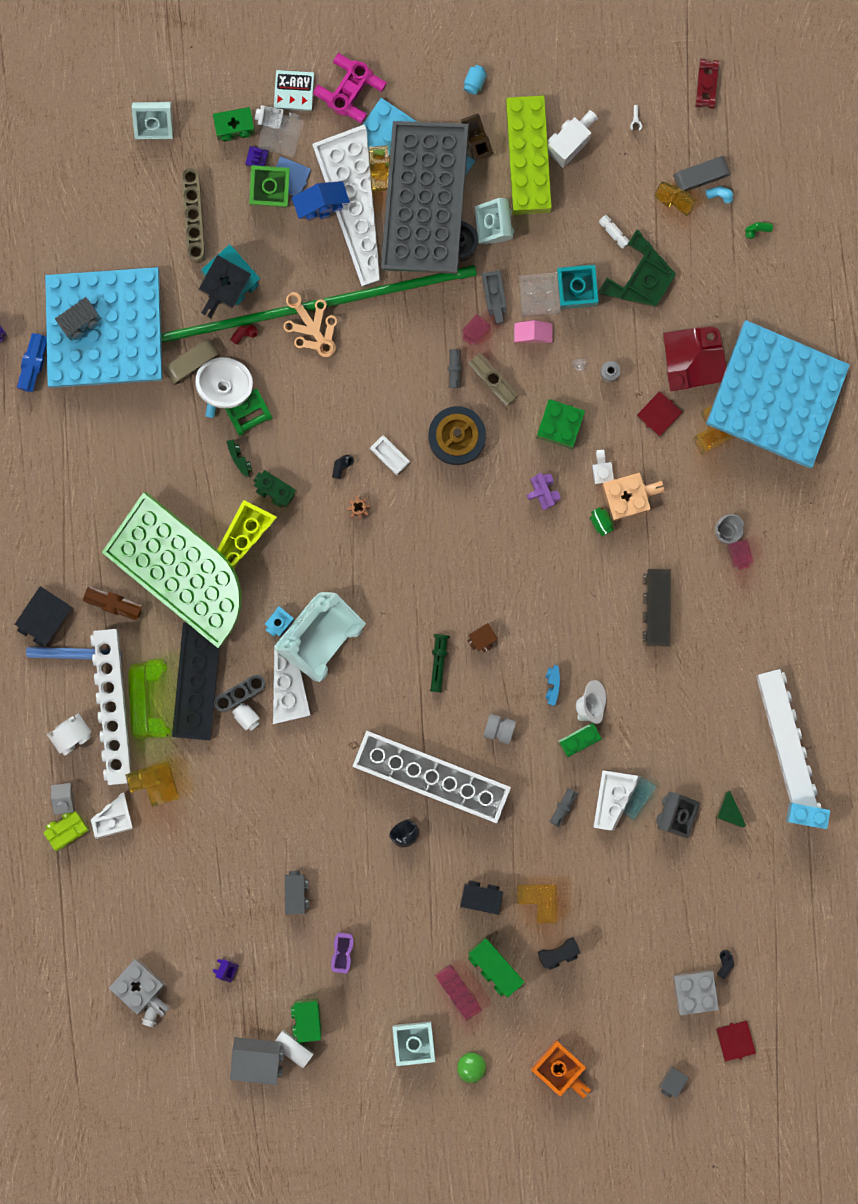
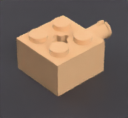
M640 473L603 483L602 489L612 521L649 512L648 497L665 493L664 487H661L663 485L662 481L645 486ZM624 493L630 495L628 502L621 498Z

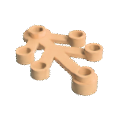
M297 292L290 293L286 298L287 305L297 310L307 326L295 324L293 321L288 320L283 325L286 332L295 331L313 335L317 342L309 341L302 336H298L294 340L297 348L316 349L323 357L332 356L336 350V345L332 340L334 326L337 324L336 316L329 315L326 318L327 328L324 337L320 332L323 311L327 307L326 301L323 299L316 301V312L313 322L301 304V295ZM296 296L298 302L292 303L291 297ZM318 302H323L324 308H318ZM334 318L335 323L332 325L329 324L328 319ZM287 323H291L293 325V328L291 330H288L286 328ZM297 339H302L303 345H298ZM328 344L330 350L325 351L323 345Z

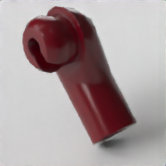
M254 325L239 326L230 338V341L238 345L243 337L250 336L255 338L258 335V330Z

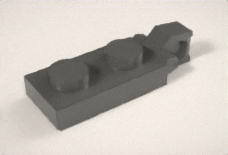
M501 271L481 273L489 316L494 315L495 324L501 325L503 324L502 314L506 313L507 308Z

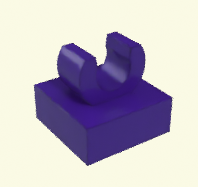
M250 146L245 165L249 167L251 165L265 166L269 151Z
M218 959L217 962L221 965L218 970L213 969V972L216 974L215 977L231 983L239 965L225 959Z

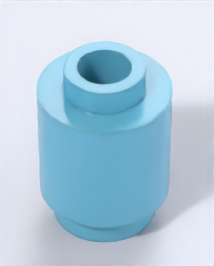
M479 65L470 67L463 83V90L477 95L478 91H481L488 75L485 72V68Z

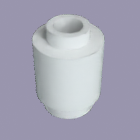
M244 702L232 711L235 715L234 718L245 731L248 729L252 731L260 724L258 722L259 716L249 705L246 706Z

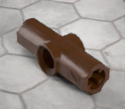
M88 586L83 598L84 602L100 607L104 611L115 615L119 614L138 621L143 605L126 600L120 595L109 591L107 593Z

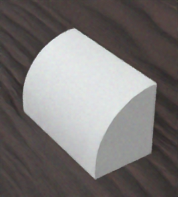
M282 1030L274 1041L281 1042V1050H284V1055L301 1068L305 1067L314 1054L311 1049L301 1042L297 1043V1039L293 1038L285 1030Z

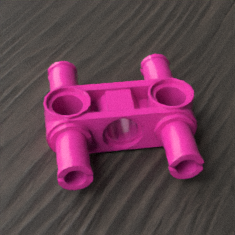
M338 53L333 63L346 70L347 74L335 92L332 93L318 84L313 95L325 101L326 105L336 114L348 115L362 124L367 113L354 107V101L364 85L369 84L379 90V92H382L387 82L374 75L373 70L368 68L365 63L358 62L357 60L351 61L341 55V53ZM358 69H363L365 71V74L362 76H357L355 74V71ZM343 101L345 105L342 108H338L335 106V103Z

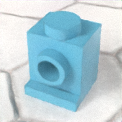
M279 606L265 623L267 626L265 630L273 637L276 634L280 637L295 619ZM280 619L281 625L275 626V620Z

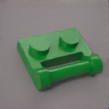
M257 388L252 390L249 398L241 405L233 408H224L239 437L256 425L273 419ZM262 409L263 414L242 425L238 423V420Z

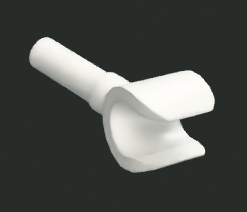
M634 105L633 122L630 124L632 131L634 123L639 125V131L642 128L638 117V105Z

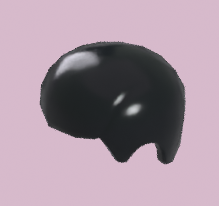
M407 819L395 825L391 829L389 837L396 846L407 848L416 843L420 837V829L416 823Z

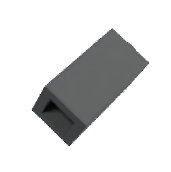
M289 871V875H285V914H305V910H309V898H305V890H309L308 879H305V875H300V871Z

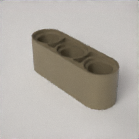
M208 338L168 364L164 371L173 384L177 385L197 372L203 364L219 357L220 353Z

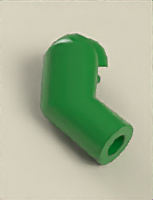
M756 222L746 227L744 231L746 232L745 237L753 239L756 237L755 233L759 231L771 233L773 224Z

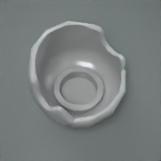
M724 515L716 523V537L722 543H736L744 535V521L738 515Z

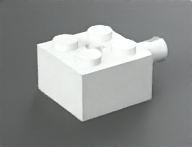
M589 110L580 121L575 117L571 121L568 119L562 125L560 133L558 135L554 133L548 140V155L562 168L589 142L591 132L588 128L598 119L596 114Z

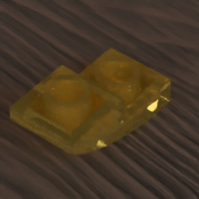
M663 181L654 195L666 207L673 205L685 216L691 214L697 202L687 192Z

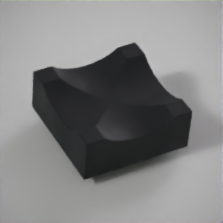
M571 937L566 939L558 948L551 950L542 949L537 953L543 967H548L551 970L560 966L559 962L563 960L570 962L577 959L580 950L575 939Z

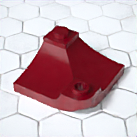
M704 326L663 333L670 392L720 383L722 381L727 364L722 335L717 327ZM708 333H712L714 335V339H708Z

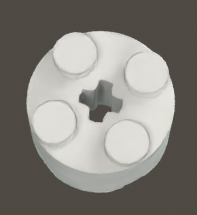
M77 713L74 717L72 716L58 725L54 731H50L47 736L59 754L63 753L65 756L74 750L76 743L79 742L81 745L90 739L92 731L80 714Z

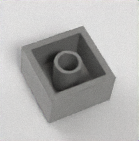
M712 970L673 975L679 1015L719 1010Z

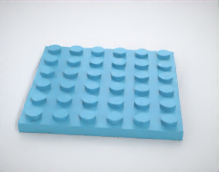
M158 267L45 275L47 375L49 388L163 381L160 272ZM84 297H87L102 319L95 328L85 330L81 338L70 341L55 318L68 310V308H71V306H74V304H77Z
M745 320L706 425L811 469L850 364Z

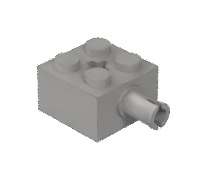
M134 959L109 987L136 1014H141L147 1006H150L163 1017L166 1014L165 1012H168L170 1009L158 998V994L166 984L139 959ZM141 983L139 986L141 990H135L134 984Z

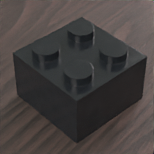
M469 880L468 884L464 883L460 907L499 915L503 891L499 890V886L488 884L487 887H482L480 882Z

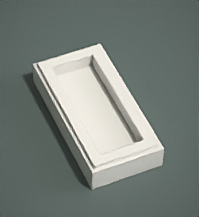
M384 435L370 447V450L396 476L410 463Z

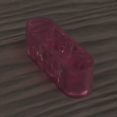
M451 964L435 974L466 1021L482 1011Z

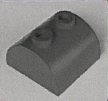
M669 791L662 801L664 806L662 813L656 819L657 828L688 839L700 802Z

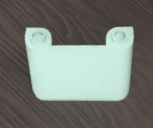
M320 592L309 602L275 645V650L311 679L320 682L328 675L326 663L347 637L359 636L366 623L336 593Z

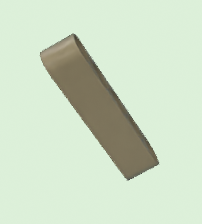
M186 168L182 173L187 254L192 262L200 263L205 258L201 183L197 170ZM194 174L196 179L193 182H188L186 177ZM190 193L197 194L195 200L190 201L187 199ZM191 212L199 213L196 219L189 218ZM198 230L200 235L197 238H191L190 233ZM194 249L201 250V254L198 257H193L191 253Z

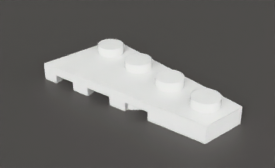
M274 645L273 724L311 716L300 669L275 650Z

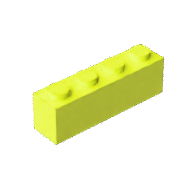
M243 500L217 550L226 557L235 570L240 559L277 517Z

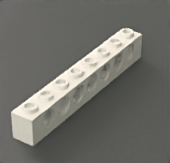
M118 629L93 631L94 635H91L90 638L91 646H95V654H92L93 666H97L94 681L95 685L99 686V692L96 693V701L101 707V712H98V721L102 723L103 731H100L101 743L104 742L105 749L102 750V761L106 762V769L103 770L104 781H108V785L132 783L133 777ZM103 644H108L111 648L108 655L101 652ZM105 663L112 665L113 669L110 674H106L103 671ZM107 682H111L114 685L112 693H108L104 689ZM109 701L116 704L114 712H109L106 708ZM110 721L117 722L118 729L116 731H111L108 728ZM112 740H117L120 743L118 750L111 749L110 742ZM114 759H118L122 763V767L119 770L112 767Z

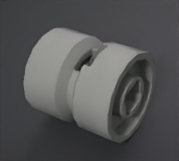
M490 713L483 737L491 740L498 738L499 742L509 745L516 721L508 718L501 720L500 716Z

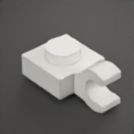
M597 450V464L592 465L594 483L600 484L614 480L611 462H605L604 450Z

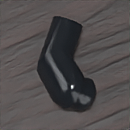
M343 455L335 460L332 478L341 479L342 471L353 465L354 458L350 455Z

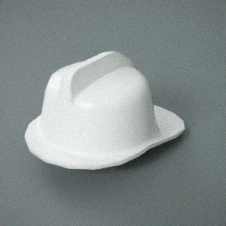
M590 681L586 686L584 695L577 700L576 710L579 721H591L595 724L602 721L606 704V691L599 681Z

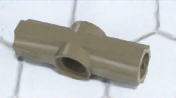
M481 353L468 363L505 406H508L519 396L502 377L501 373ZM489 376H497L499 379L498 383L491 384L488 381Z

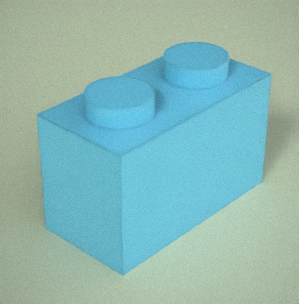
M789 803L786 822L827 829L830 810Z

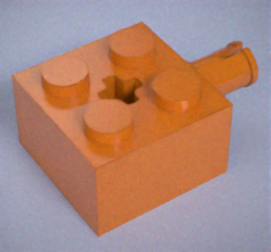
M557 1040L551 1044L530 1068L533 1073L560 1097L570 1087L582 1099L587 1095L581 1089L587 1094L591 1091L579 1079V1075L586 1069V1066ZM562 1064L561 1068L563 1070L561 1072L558 1070L554 1072V1065Z

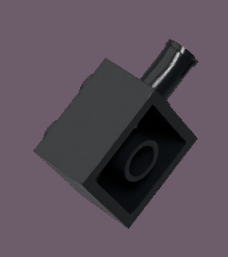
M217 255L198 291L206 294L209 298L201 314L206 315L210 309L207 317L212 319L219 304H224L232 309L251 273ZM220 278H228L230 285L222 287Z

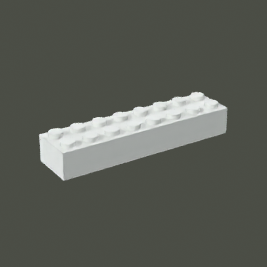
M369 731L365 733L352 766L494 823L498 822L511 788Z

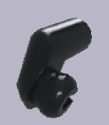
M722 950L719 954L722 967L717 974L723 979L727 977L734 967L733 955L728 950Z

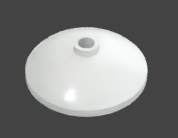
M222 357L211 359L199 368L196 374L195 386L199 396L208 404L218 408H233L241 405L249 398L252 392L253 379L249 370L242 363L231 358Z

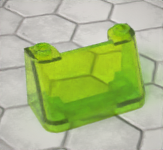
M163 659L134 663L128 671L131 732L137 739L171 738L170 728L166 727V723L162 719L150 718L149 681H158L163 672L167 671V661Z

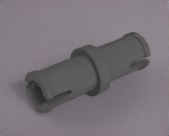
M449 349V366L447 367V371H449V388H461L460 371H462L460 349Z
M567 788L561 802H558L556 805L557 809L549 821L550 823L559 828L561 827L567 813L571 811L570 807L576 796H578L577 792Z

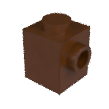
M489 623L470 633L468 635L470 639L467 642L472 650L476 649L478 652L482 650L484 653L493 647L492 643L497 641L498 638Z

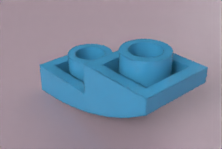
M554 665L553 668L549 667L545 676L548 679L547 683L554 686L553 689H548L545 699H548L547 704L555 706L559 693L560 673L557 665Z

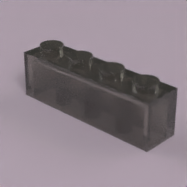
M647 569L646 574L643 573V585H646V593H643V604H646V612L642 613V623H646V631H642V642H646L645 647H670L671 569Z

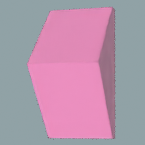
M536 320L514 323V343H552L553 323Z

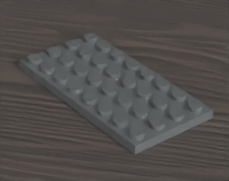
M393 121L381 260L382 271L458 274L469 124Z

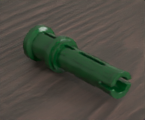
M434 634L435 643L434 650H432L434 661L430 692L442 693L445 657L449 654L447 646L450 636Z

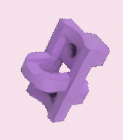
M540 473L530 479L535 491L530 492L527 498L532 500L538 497L543 510L555 505L554 503L561 499L557 490L549 492L547 486L554 483L551 474L543 475Z

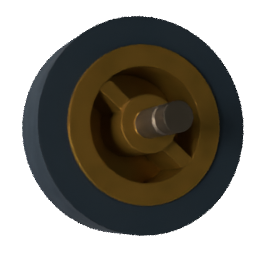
M453 406L440 411L430 424L428 433L429 445L434 455L444 463L450 465L467 464L476 459L483 450L486 440L484 423L474 411L466 407Z

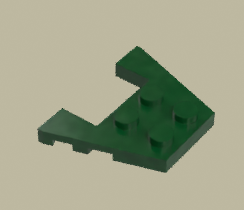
M636 230L628 246L643 254L642 260L625 287L606 278L598 294L656 307L676 273L652 248L653 246L647 242L642 233Z

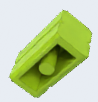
M78 811L65 813L62 815L63 819L58 823L53 821L45 826L47 830L43 833L56 852L90 830Z

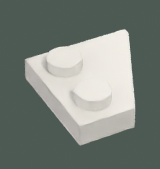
M125 793L118 795L117 799L103 808L102 812L96 814L91 819L96 839L133 829Z

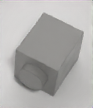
M71 783L51 785V802L54 815L74 812V796Z

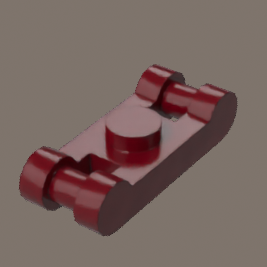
M700 59L695 107L708 106V108L714 109L719 60L710 62L706 61V59ZM705 69H712V74H705ZM702 94L709 95V99L702 98Z

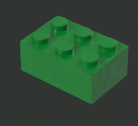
M486 937L468 951L470 955L468 960L475 968L479 966L483 970L480 973L488 982L491 980L494 982V989L501 997L505 995L508 998L525 983Z

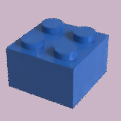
M343 181L317 183L292 197L298 218H307V221L318 217L321 220L331 216L330 213L339 212L344 209L343 206L350 203Z

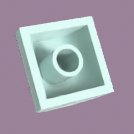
M171 102L132 103L135 139H173V111Z
M497 198L474 206L479 244L500 243L513 238L514 229L511 225L512 211L509 207L508 199Z

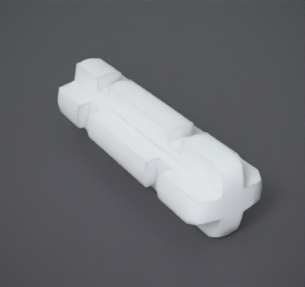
M607 215L603 216L599 220L601 226L606 228L605 230L615 241H618L617 244L621 248L626 247L629 243L627 237L623 236V233L614 223H611V219Z

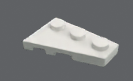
M602 771L593 828L615 830L641 776Z

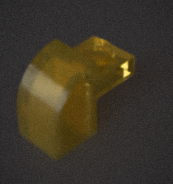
M388 145L369 147L372 191H385L388 187L389 175Z

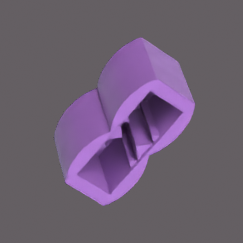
M338 932L335 937V953L331 961L333 972L347 973L350 968V952L354 944L353 934Z

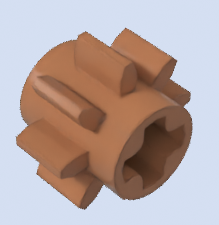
M356 496L354 502L349 500L351 507H348L347 511L353 512L351 518L356 515L361 520V515L368 516L366 509L371 507L370 505H365L366 498L359 500V497ZM362 504L363 511L358 510L355 512L354 505Z

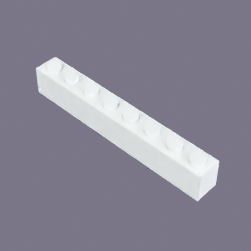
M778 669L756 675L790 803L821 808L820 803H817L815 795H817L816 786L811 784V768L805 762V758H807L806 749L801 747L800 739H802L800 728L796 729V712L794 709L791 710L789 702H792L790 692L786 691L785 688L787 683L785 673H781V670Z

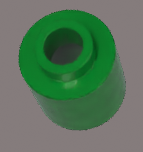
M599 507L591 512L592 516L589 518L596 532L600 533L601 537L615 530L613 527L614 523L606 509L602 510Z

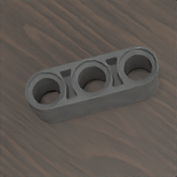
M720 156L675 173L673 177L679 193H684L728 177L731 173L725 157Z
M253 675L220 694L214 701L215 708L221 712H227L259 694L266 687L264 678L259 675ZM256 678L262 681V686L259 689L252 687V681ZM239 688L245 690V696L242 699H237L235 696V692ZM222 698H226L229 701V705L225 709H221L218 705L219 700Z

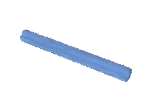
M27 647L26 656L28 658L92 659V654H95V649ZM101 649V652L105 655H108L111 649Z

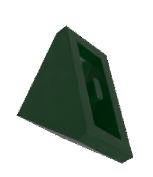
M731 791L725 792L715 818L738 827H745L746 824Z

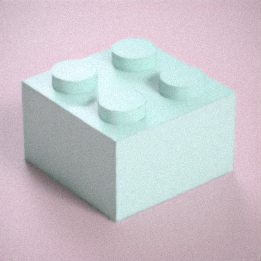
M431 1021L392 1026L396 1066L435 1062Z

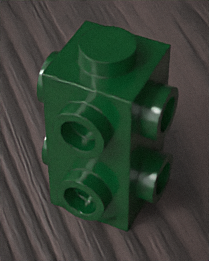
M263 470L262 473L258 472L253 480L255 482L254 487L257 489L256 493L264 498L269 496L273 499L272 503L279 508H282V506L287 508L297 493L296 489L266 470Z

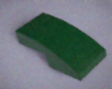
M234 439L226 441L230 455L238 470L245 478H250L249 473L252 472L251 463L246 461L245 457L238 458V455H241L239 444H235Z

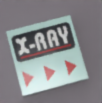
M276 70L274 108L312 111L314 72Z

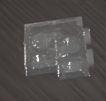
M271 108L270 111L266 110L257 148L294 157L303 119H300V115L290 112L289 116L281 114L282 110Z

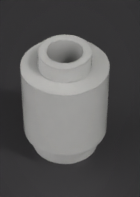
M614 361L604 363L600 370L602 380L608 383L616 381L620 375V367ZM608 368L613 369V370H614V373H613V374L608 373L607 369H608Z

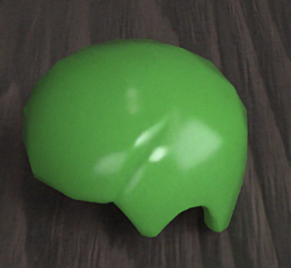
M466 1053L460 1057L457 1064V1074L462 1081L468 1084L477 1083L484 1077L486 1063L481 1055Z

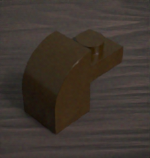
M477 113L461 119V124H469L468 147L474 159L479 160L492 155V147L484 131L480 115Z

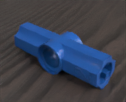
M37 333L31 334L27 352L24 353L22 358V370L17 389L34 392L38 374L41 373L44 364L43 356L47 345L46 336Z

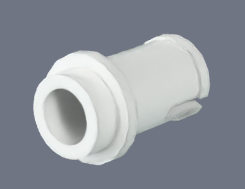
M147 1007L145 1016L141 1019L143 1020L142 1024L153 1027L157 1023L155 1022L157 1012L152 1007Z

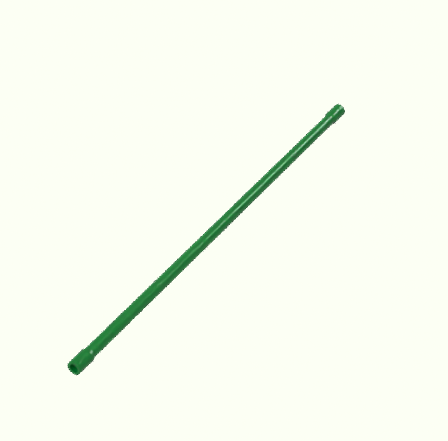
M475 265L458 268V274L438 273L323 298V300L326 301L327 307L451 280L477 276ZM317 300L301 304L308 312L316 310L315 303ZM318 302V308H324V303ZM285 306L161 333V342H169L298 314L295 308Z

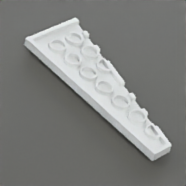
M364 124L312 144L325 182L343 181L350 203L343 206L344 209L336 212L362 287L380 281L367 129Z

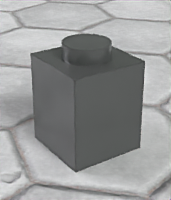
M670 1066L659 1084V1087L662 1088L661 1093L669 1098L672 1095L677 1098L689 1077Z

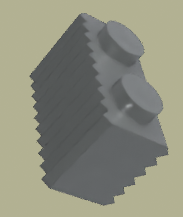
M84 297L77 304H74V306H71V308H68V310L55 318L70 341L81 338L85 330L95 328L102 319L87 297Z

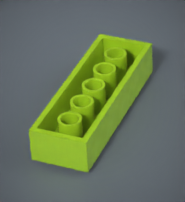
M544 95L506 98L512 215L550 213L551 194Z

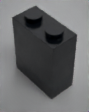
M40 586L14 625L18 627L17 631L24 636L29 634L34 637L33 642L43 647L44 644L49 646L74 608Z

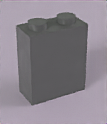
M235 1037L232 1049L230 1080L277 1085V1079L282 1077L283 1066H279V1062H283L284 1050H281V1042Z

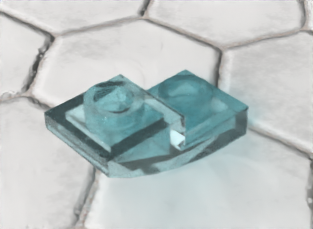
M641 776L623 814L634 820L656 786Z

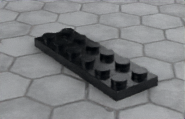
M183 622L172 737L211 741L220 648L213 645L186 622Z

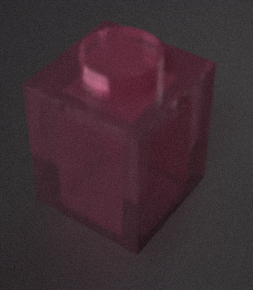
M476 314L463 328L461 334L464 336L462 338L469 345L473 343L476 346L491 329V325Z
M748 540L729 544L727 549L732 567H738V570L749 568L753 558Z

